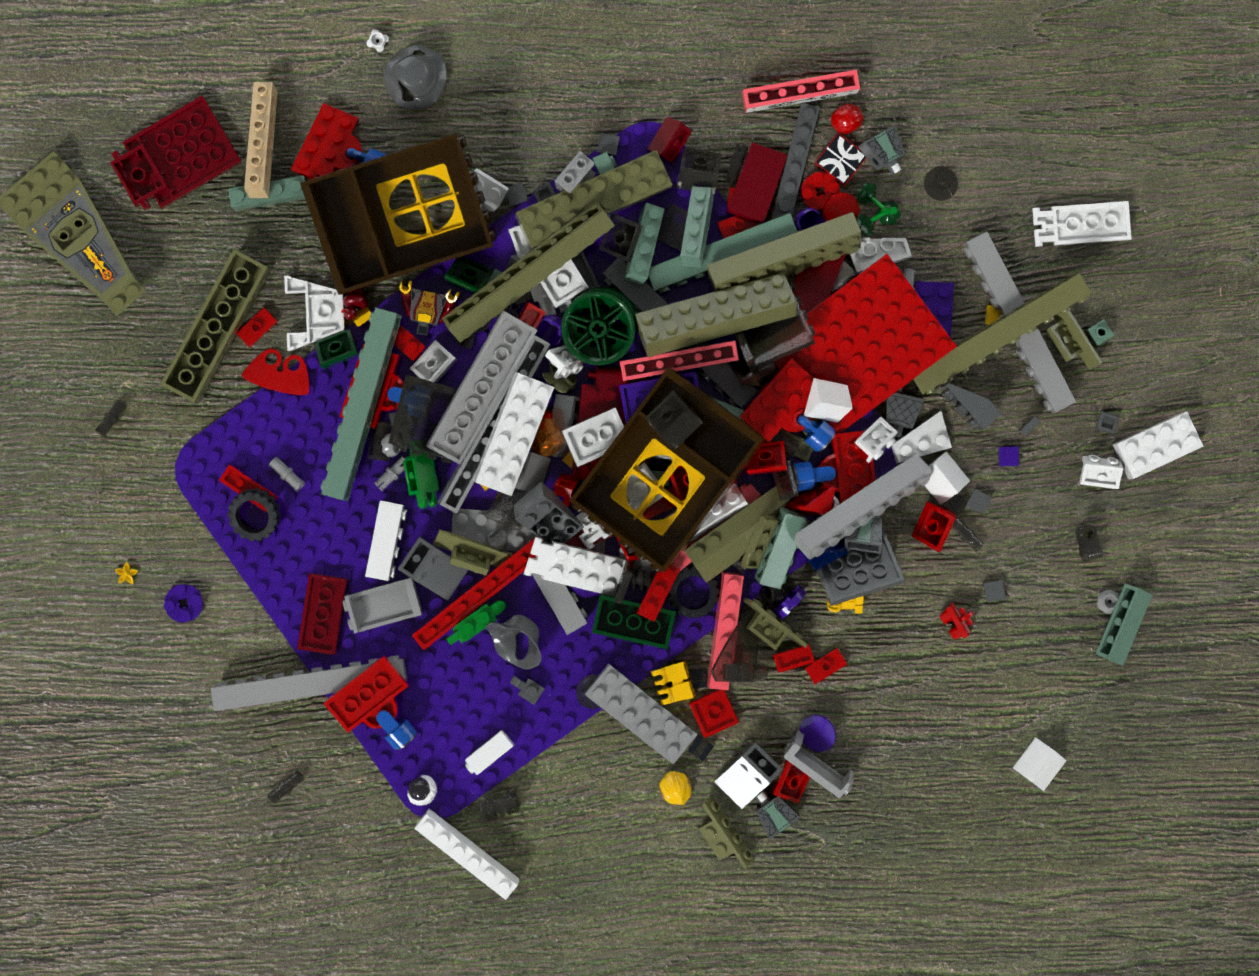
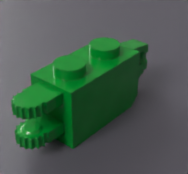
M423 439L409 442L410 456L405 457L403 461L409 496L416 495L420 509L427 508V503L430 507H435L438 503L436 491L439 490L432 452L427 453Z
M499 600L491 606L487 603L455 625L452 629L454 634L447 638L449 644L452 645L458 640L461 643L466 642L484 630L489 623L498 620L497 615L506 609V602Z

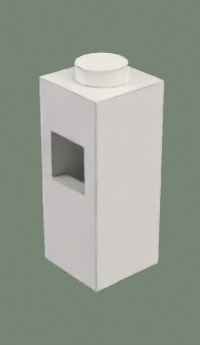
M501 730L465 759L467 762L465 766L470 773L473 774L475 772L478 775L512 748L514 743Z

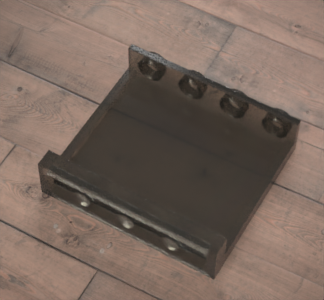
M792 280L788 281L793 293L796 291ZM794 295L797 316L734 333L750 371L815 344L813 336L816 333L812 324L808 325L806 322L809 318L805 309L802 311L800 309V306L803 304L799 295Z
M406 375L388 443L396 445V450L406 452L408 448L411 449V454L422 456V453H426V458L437 460V457H441L442 462L452 464V460L428 448L426 444L458 389Z

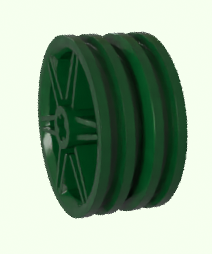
M594 287L585 290L572 301L564 313L561 331L566 347L577 359L591 365H606L619 360L627 353L638 332L635 317L637 312L634 305L623 293L613 288ZM608 305L610 310H603V306ZM585 308L590 309L591 313L589 315L584 314ZM621 320L622 326H617L615 321ZM597 323H599V326H603L601 332L599 329H595ZM579 326L585 328L583 333L577 331ZM610 338L616 339L614 345L610 344ZM593 340L597 343L595 348L590 346V342Z

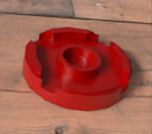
M838 192L832 194L823 206L825 222L853 212L857 219V215L860 214L858 201L849 193Z

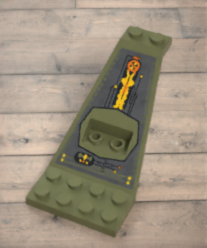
M54 150L0 195V207L20 229L98 296L116 316L146 292V289L132 275L81 180ZM75 221H82V225L76 226ZM65 232L68 236L63 239L60 237V234Z

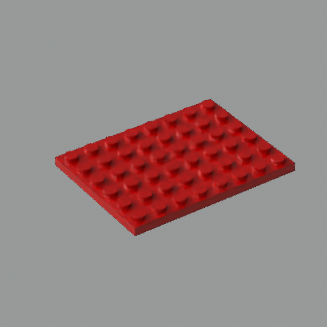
M886 253L762 348L779 370L792 358L813 378L848 385L853 409L839 422L825 420L836 430L835 433L839 434L957 346Z

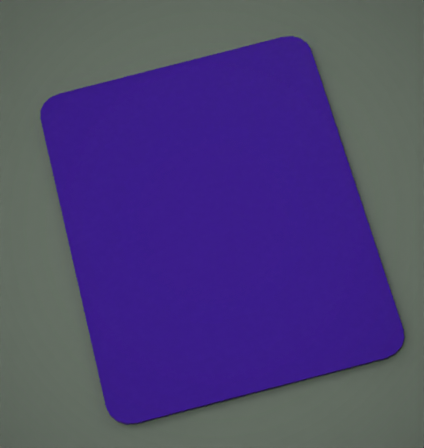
M638 122L618 133L616 136H620L617 154L613 156L617 166L614 169L651 153L648 150V146L662 124L657 122ZM685 144L673 164L667 162L659 155L671 180L672 187L665 192L609 216L615 226L595 240L593 244L582 250L600 287H609L603 281L605 278L603 272L618 257L626 264L628 263L639 214L646 203L664 208L650 267L680 256L692 186L709 187L712 189L714 197L706 246L722 240L717 222L736 215L727 212L726 201ZM597 148L587 157L593 161L594 157L599 156L601 154L597 153ZM594 165L591 170L596 173L595 177H597L599 173ZM555 178L553 181L550 182V184L555 194H558L555 185V180L557 178ZM534 194L528 198V201L520 203L490 225L491 228H495L497 234L493 247L464 256L493 269V272L495 269L504 272L511 256L517 255L508 229L519 226L515 217L516 212L538 203ZM455 259L436 264L411 281V289L446 295L449 289H451L450 293L454 297L459 292L460 294L454 309L473 295V293L445 280L444 277ZM707 272L705 273L706 276L701 279L695 280V278L687 280L688 283L683 286L677 287V285L669 287L670 290L665 293L659 294V291L656 293L669 305L712 293L713 290ZM648 277L645 282L653 289ZM399 290L376 306V308L401 315L400 325L426 346L415 361H412L395 345L393 346L392 353L400 355L395 375L401 377L405 382L407 391L411 392L415 386L430 390L434 394L433 405L427 417L423 419L410 415L413 428L409 429L408 433L411 441L423 439L427 453L432 452L439 490L436 491L438 501L458 463L428 448L426 444L501 313L493 317L483 327H480L462 342L456 339L445 323L439 324V326L430 325L428 336L417 334L418 322L411 321L410 317L405 313L402 305L401 290ZM533 299L527 301L540 308L539 302H534ZM513 303L503 311L518 319L526 303L517 308ZM559 307L555 308L556 316L563 319L565 312L561 313ZM588 308L584 309V314L586 315L590 314ZM797 314V316L706 341L709 345L736 341L739 360L728 363L757 390L739 409L745 410L760 392L762 378L772 379L779 371L762 347L768 343V339L786 330L803 317L802 315ZM618 319L615 324L622 326V321ZM369 320L361 326H357L354 322L345 328H350L359 352L362 349V345L366 342L364 341V336L370 328ZM579 326L577 331L583 333L585 328ZM637 332L636 338L627 353L619 360L606 365H591L584 362L582 370L578 374H573L577 379L576 387L573 390H568L566 393L559 391L557 393L559 395L580 397L582 384L594 385V379L587 378L588 370L595 371L596 366L621 368V361L647 357L639 332ZM563 338L557 346L550 345L546 353L550 349L564 346L565 343ZM610 338V344L614 345L616 339ZM436 340L457 361L438 383L431 388L410 368ZM594 340L590 342L592 348L597 347V343ZM315 350L303 358L308 371L309 394L293 395L264 387L186 443L180 450L175 463V479L184 497L309 672H311V668L323 667V670H328L331 665L342 664V667L350 666L349 663L361 661V664H368V660L381 658L383 655L386 657L399 655V659L404 658L409 686L395 696L398 705L395 720L400 722L406 718L417 731L416 736L400 750H394L385 740L384 735L386 731L383 728L373 729L362 722L351 731L403 804L415 815L422 817L428 809H431L442 819H445L460 812L602 710L599 705L584 693L608 663L637 685L648 677L651 671L659 669L714 629L717 603L713 610L699 618H688L676 612L668 650L592 633L601 594L599 593L588 598L576 594L579 599L576 603L580 609L584 608L589 617L586 619L588 623L567 635L533 575L527 576L522 572L468 616L487 603L491 606L495 602L502 600L506 602L507 607L497 615L499 619L495 623L502 624L518 614L531 619L539 628L538 648L541 653V662L537 667L522 669L504 660L497 653L492 637L486 629L466 642L461 643L458 640L450 645L447 638L454 634L453 628H451L423 650L412 637V634L497 568V566L489 564L487 575L468 570L448 601L414 580L423 615L354 633V630H350L348 625V619H350L349 612H345L343 607L336 655L297 649L309 573L348 579L345 596L408 579L410 577L398 570L417 539L423 537L433 544L440 529L452 533L453 511L439 503L435 507H430L427 503V508H419L416 495L409 496L405 470L398 476L397 480L394 479L383 491L375 485L374 482L386 472V468L394 465L401 456L404 459L410 456V445H403L399 454L389 457V461L372 459L376 430L370 427L349 501L321 494V484L326 479L328 473L326 467L333 455L332 446L334 442H337L339 435L337 434V429L343 421V418L339 417L359 357L325 370L321 368ZM545 355L532 376L533 379L543 377L542 374L544 372H551L549 367L550 360ZM296 363L289 369L291 371L297 370L300 363ZM699 368L676 371L679 374L696 371L699 389L710 397L731 405L727 401L729 397L725 393L721 395L715 390V384L711 380L706 381L699 374L701 372ZM663 374L648 377L656 379L660 378ZM402 405L393 411H382L379 423L391 424L389 414L406 410L407 406ZM553 407L547 409V410H551V411H552V414H553ZM872 409L841 433L865 431L880 416L875 409ZM538 428L529 452L551 459L544 485L554 492L555 488L553 486L563 473L571 475L572 469L562 461L564 457H554L547 449L549 438L559 433H552L550 429ZM802 431L789 432L800 438H805V434ZM832 442L822 451L816 452L813 449L808 460L813 468H817L824 457L833 454ZM892 446L889 449L885 447L882 450L884 453L878 460L873 459L876 480L903 463H896ZM786 453L787 471L753 475L747 474L746 466L741 473L742 475L737 478L738 483L736 485L739 488L744 483L746 485L751 483L762 496L779 484L790 499V502L802 493L795 492L791 486L790 466L793 463L804 461ZM275 457H279L288 468L291 467L294 470L293 472L305 482V485L296 492L288 482L280 479L281 476L269 466ZM672 460L670 462H650V467H669ZM229 464L278 496L276 503L280 505L281 517L279 520L281 521L277 529L268 538H264L261 541H249L248 538H241L239 533L236 534L233 531V526H230V518L227 516L229 512L228 507L238 493L219 481ZM670 478L669 486H665V489H668L673 486ZM474 482L460 509L514 512L513 505L529 492L515 488L512 496L491 488L485 491L480 484ZM819 482L814 483V486H822ZM835 492V493H834V496H835L837 499H838V492ZM558 496L563 502L564 498L562 496ZM246 501L241 505V517L247 525L255 529L266 527L269 521L267 512L250 501ZM380 501L405 505L404 509H407L405 521L402 520L400 527L403 528L402 539H398L397 547H400L397 559L394 558L393 566H396L394 578H390V581L365 577ZM572 503L569 509L575 516H577L580 514V512H578L572 507ZM677 507L671 508L648 520L665 519L666 516L676 511ZM803 514L811 523L816 521L817 517H822ZM616 536L606 539L605 554L619 557L620 544ZM439 548L451 556V551ZM799 548L794 552V560L788 568L787 576L809 561ZM691 562V563H689L685 568H687V567H695V566H694L693 563ZM732 565L724 570L726 572L740 573ZM623 568L614 597L623 599L631 569ZM747 568L742 573L744 579L739 611L748 605L743 601L745 598L750 600L756 599L772 588L758 583L755 579L757 569ZM634 569L624 599L642 603L657 572ZM721 573L714 577L718 583V588H720ZM690 576L680 582L677 595L679 601L684 606L698 608L707 602L710 590L708 584L702 578ZM567 585V588L571 593L573 590L570 586ZM667 595L661 608L674 610ZM518 633L516 635V656L522 660L527 655L529 642L526 634ZM514 675L524 682L530 678L545 688L535 705L518 695L521 689L510 683ZM334 693L326 694V696L329 698V697H331ZM503 730L514 743V746L478 775L475 772L473 774L470 773L465 766L467 763L465 759ZM427 775L435 781L437 786L434 800L422 806L411 803L407 796L408 790L413 799L417 801L424 800L430 793V785L427 780L420 777Z

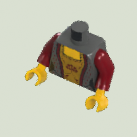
M402 280L399 288L402 294V305L405 313L410 317L411 321L418 322L417 334L428 336L430 325L439 326V324L444 323L442 318L454 310L460 293L457 292L454 297L450 293L451 289H449L446 295L411 289L412 282L409 281L408 287H405L402 284Z

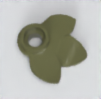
M549 362L551 372H544L542 374L544 380L554 385L555 390L561 393L573 390L577 383L576 377L572 374L566 378L555 379L553 376L558 368Z

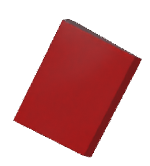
M784 441L764 443L747 465V474L787 471Z
M814 486L813 490L803 491L784 507L805 515L823 516L832 509L835 488L834 486Z
M926 502L912 537L935 551L941 552L956 519L955 513Z
M785 759L782 766L783 770L775 781L772 793L775 796L799 803L810 777Z

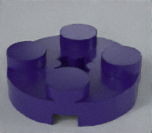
M190 584L177 585L171 588L165 596L164 609L169 617L177 622H189L196 619L204 607L201 592ZM187 598L189 606L181 608L180 599L184 600Z
M798 584L783 598L782 604H779L773 610V613L781 620L784 619L791 612L790 610L794 606L796 607L803 599L806 591Z

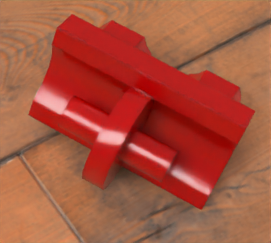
M954 602L949 604L939 617L944 624L953 620L956 626L949 630L953 639L966 638L971 633L968 626L973 624L970 618L974 615L973 611L966 612L964 607L958 611Z

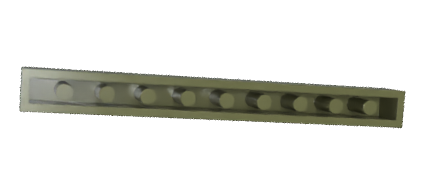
M596 201L444 316L442 319L446 327L459 342L467 339L493 317L499 315L505 308L515 303L525 293L531 291L534 286L545 280L570 259L577 256L579 252L593 244L603 234L609 232L615 226Z
M1075 272L957 343L956 348L913 380L921 393H927L928 395L934 392L939 384L943 383L945 385L954 379V375L958 373L964 374L971 369L969 366L974 363L980 364L987 360L986 356L989 354L999 353L1004 349L1003 346L1009 342L1014 344L1021 339L1020 336L1024 333L1030 334L1038 329L1037 326L1043 322L1044 324L1049 323L1054 319V315L1059 312L1063 314L1069 311L1074 303L1078 302L1080 304L1089 298L1088 295L1091 294V291L1081 274Z

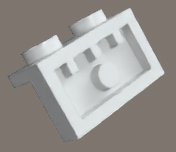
M476 168L474 172L477 173L479 179L477 187L479 191L482 190L485 197L484 209L495 212L500 207L509 188Z
M566 345L550 349L545 355L550 360V363L558 368L553 376L555 379L578 374L583 368L582 364L584 362L577 359L568 350Z
M880 417L856 440L855 444L869 456L866 461L870 463L873 459L878 460L884 453L882 450L885 447L889 449L895 443L894 437L898 432Z
M1096 455L1083 456L1080 484L1119 489L1123 472L1120 460L1113 457L1108 459L1100 458Z

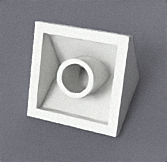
M435 340L410 369L429 387L433 388L455 364L457 359Z
M814 378L804 416L839 422L853 409L848 385Z
M945 451L928 465L931 468L929 482L924 486L941 505L956 495L970 480Z
M1035 737L1013 766V769L1044 791L1067 760Z

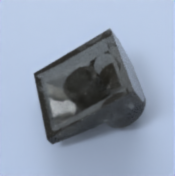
M515 488L512 496L498 491L485 517L521 532L523 525L515 520L513 505L530 491Z

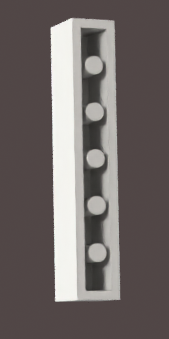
M428 809L417 822L415 830L505 900L518 886L519 878L431 809Z

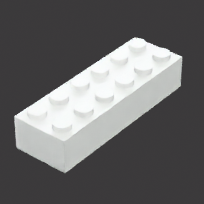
M514 373L473 478L474 482L512 496L553 392V386L523 374Z

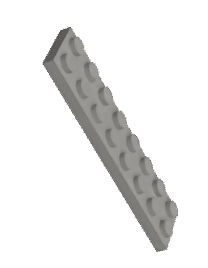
M502 311L426 444L428 448L461 465L536 334L537 329Z
M459 509L457 514L453 512V534L498 549L518 551L536 537L534 533L515 520L514 512ZM605 540L595 544L590 550L605 554Z

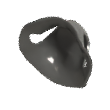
M420 45L408 46L395 54L388 61L384 73L385 85L392 100L405 109L422 110L430 107L439 98L446 84V66L442 56L438 52ZM419 51L424 55H413V53ZM399 81L413 94V100H403V90Z
M518 614L502 624L492 622L485 627L492 637L497 653L504 660L522 669H532L540 664L541 653L538 648L539 628L531 619ZM518 633L526 634L529 642L527 655L522 660L516 656V635Z

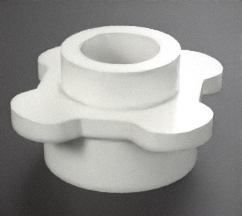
M373 30L366 44L369 48L373 47L377 52L384 51L385 43L389 41V37L386 34L383 35L378 30Z

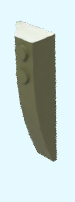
M779 484L684 550L706 583L738 561L746 552L761 515L777 516L780 507H784L790 499Z

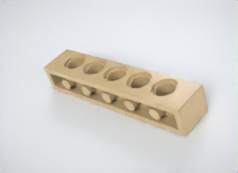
M273 82L253 83L244 185L249 198H269L278 95Z

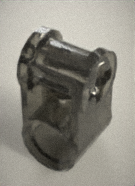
M1087 524L1079 525L1076 528L1075 535L1081 560L1086 562L1102 558L1103 551L1096 528ZM1086 530H1089V533L1086 536H1083V533L1086 532Z

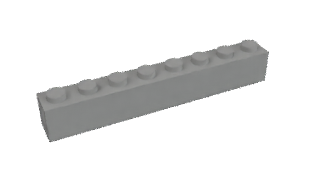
M917 454L913 455L796 533L795 545L809 560L815 556H820L825 549L835 546L840 539L850 536L858 527L865 526L871 518L881 515L886 508L896 505L901 498L911 495L919 486L926 485L930 480L931 468Z

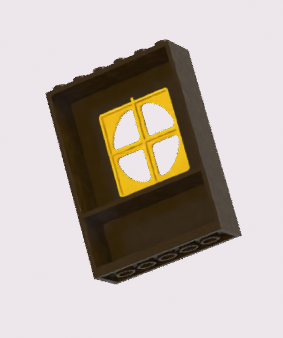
M458 131L307 179L300 183L338 295L494 246L497 234L495 228L490 227L491 216L489 210L484 209L485 197L482 190H478L479 179L477 173L472 172L473 160L470 153H466L465 147L467 142L464 134L460 135ZM420 174L436 176L448 184L450 191L425 199L422 195L417 176ZM409 179L416 196V202L392 210L389 206V200L393 190L400 182ZM449 199L453 200L455 208L452 217L441 229L435 230L427 210L428 206ZM419 210L427 232L421 235L406 232L396 225L394 218Z
M668 367L575 492L570 502L573 503L572 507L575 510L589 515L588 519L595 525L601 524L604 527L603 531L609 536L618 537L620 539L619 543L622 546L635 550L634 554L643 561L648 560L651 563L650 567L658 573L660 571L666 572L669 571L767 439L674 369ZM666 455L671 457L672 463L659 481H654L638 468L642 461L652 456ZM678 466L685 468L689 479V490L684 501H680L664 488L665 483ZM631 475H636L651 487V492L637 510L630 507L627 499V484ZM658 494L677 507V511L673 515L662 520H647L643 516L645 510Z

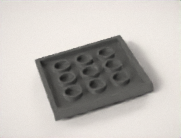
M883 526L881 554L845 549V537H843L835 546L828 547L820 556L812 558L830 606L905 583Z

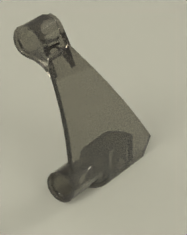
M764 586L759 591L756 600L763 604L761 608L766 611L770 606L783 601L784 591L782 588L777 589ZM752 607L749 608L735 627L711 670L715 682L764 681L768 677L767 666L757 664L760 638L746 628L757 612Z

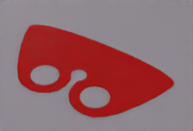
M267 349L259 354L242 373V377L247 381L267 389L293 395L309 394L307 367L302 357L298 355L288 356L283 363V371L278 372L277 367L281 364L282 356L275 349ZM270 353H274L277 356V361L273 365L267 364L265 360L266 356ZM292 359H296L300 363L299 368L295 371H291L288 368V363Z

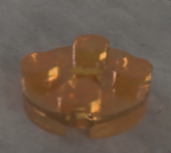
M542 418L531 445L536 454L552 456L557 452L559 446L563 444L564 438L560 433L556 419Z

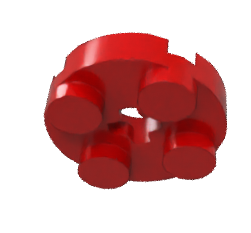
M815 172L808 176L801 187V196L804 204L817 211L823 210V206L829 197L839 192V184L835 178L824 172ZM823 187L825 195L817 196L815 189Z

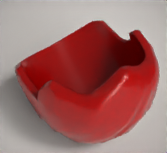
M844 104L837 107L832 113L831 124L837 132L848 134L860 129L863 125L864 116L858 106Z

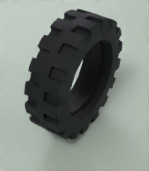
M249 488L240 492L232 500L228 507L229 512L227 516L230 518L229 524L233 526V531L236 534L239 533L241 538H248L249 541H261L264 538H268L277 529L281 521L279 520L281 517L280 505L276 503L273 495L270 496L268 494L269 492L265 490L260 491L259 488L254 490ZM246 501H256L263 505L269 517L266 527L255 529L247 525L241 517V505Z
M687 567L678 573L668 593V598L674 610L680 615L688 618H699L713 610L718 602V583L715 578L707 582L710 591L709 598L704 605L698 608L684 606L679 601L677 595L680 582L690 576L703 579L695 567Z

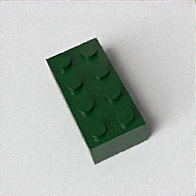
M600 594L592 633L668 650L676 611L661 608L653 622L637 614L642 603Z

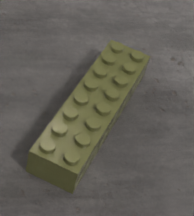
M657 150L577 185L571 193L565 190L516 212L515 217L532 251L596 201L609 217L669 190L672 187V183Z
M853 212L708 264L710 285L713 292L783 272L787 276L793 273H801L809 267H818L823 262L837 260L843 254H853L861 249V230Z
M233 249L160 385L193 403L199 404L236 333L271 272L270 268Z
M784 272L635 314L637 330L648 358L797 316L796 300Z

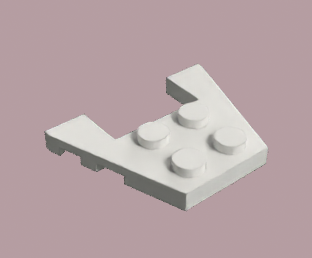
M284 276L286 294L305 293L307 332L287 333V351H293L345 330V316L341 313V310L344 309V293L338 295L336 289Z

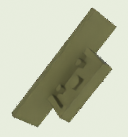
M1070 310L1063 314L1061 312L1056 314L1055 317L1059 322L1046 329L1065 361L1068 362L1077 355H1080L1089 370L1103 363Z
M441 529L433 543V546L451 551L450 564L483 575H487L489 564L498 567L513 554Z
M745 598L743 600L757 611L746 628L772 649L777 650L786 636L806 648L808 644L802 640L804 637L796 631L791 632L789 630L790 626L781 620L779 622L776 620L777 615L768 609L765 611L761 608L763 606L762 603L756 599L750 600Z
M713 796L709 797L702 806L712 820L699 828L700 832L719 860L734 853L744 869L748 868L755 860L751 851L747 849L741 836L736 832L719 803Z

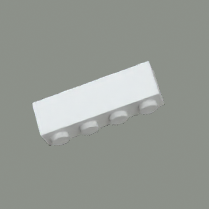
M380 501L365 577L390 581L391 577L394 578L396 566H393L394 558H398L400 547H397L398 539H402L403 528H400L402 520L405 521L407 509H404L405 505Z

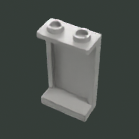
M579 151L555 180L557 192L561 193L566 190L568 193H571L577 185L594 178L596 173L591 170L594 162Z
M412 578L344 596L345 600H343L345 612L348 611L350 616L348 625L350 630H354V633L423 615L416 585Z
M798 730L788 742L783 757L839 799L843 794L847 795L853 787L851 784L854 781V771L850 769L845 776H842L801 746L804 734Z

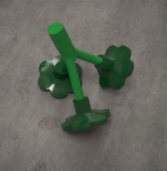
M865 183L857 191L858 203L867 204L874 202L880 207L877 210V215L874 217L863 216L862 214L857 215L856 221L861 233L867 236L872 235L875 220L879 219L881 224L888 223L889 225H894L896 219H899L901 216L896 203H881L876 199V185L874 183Z

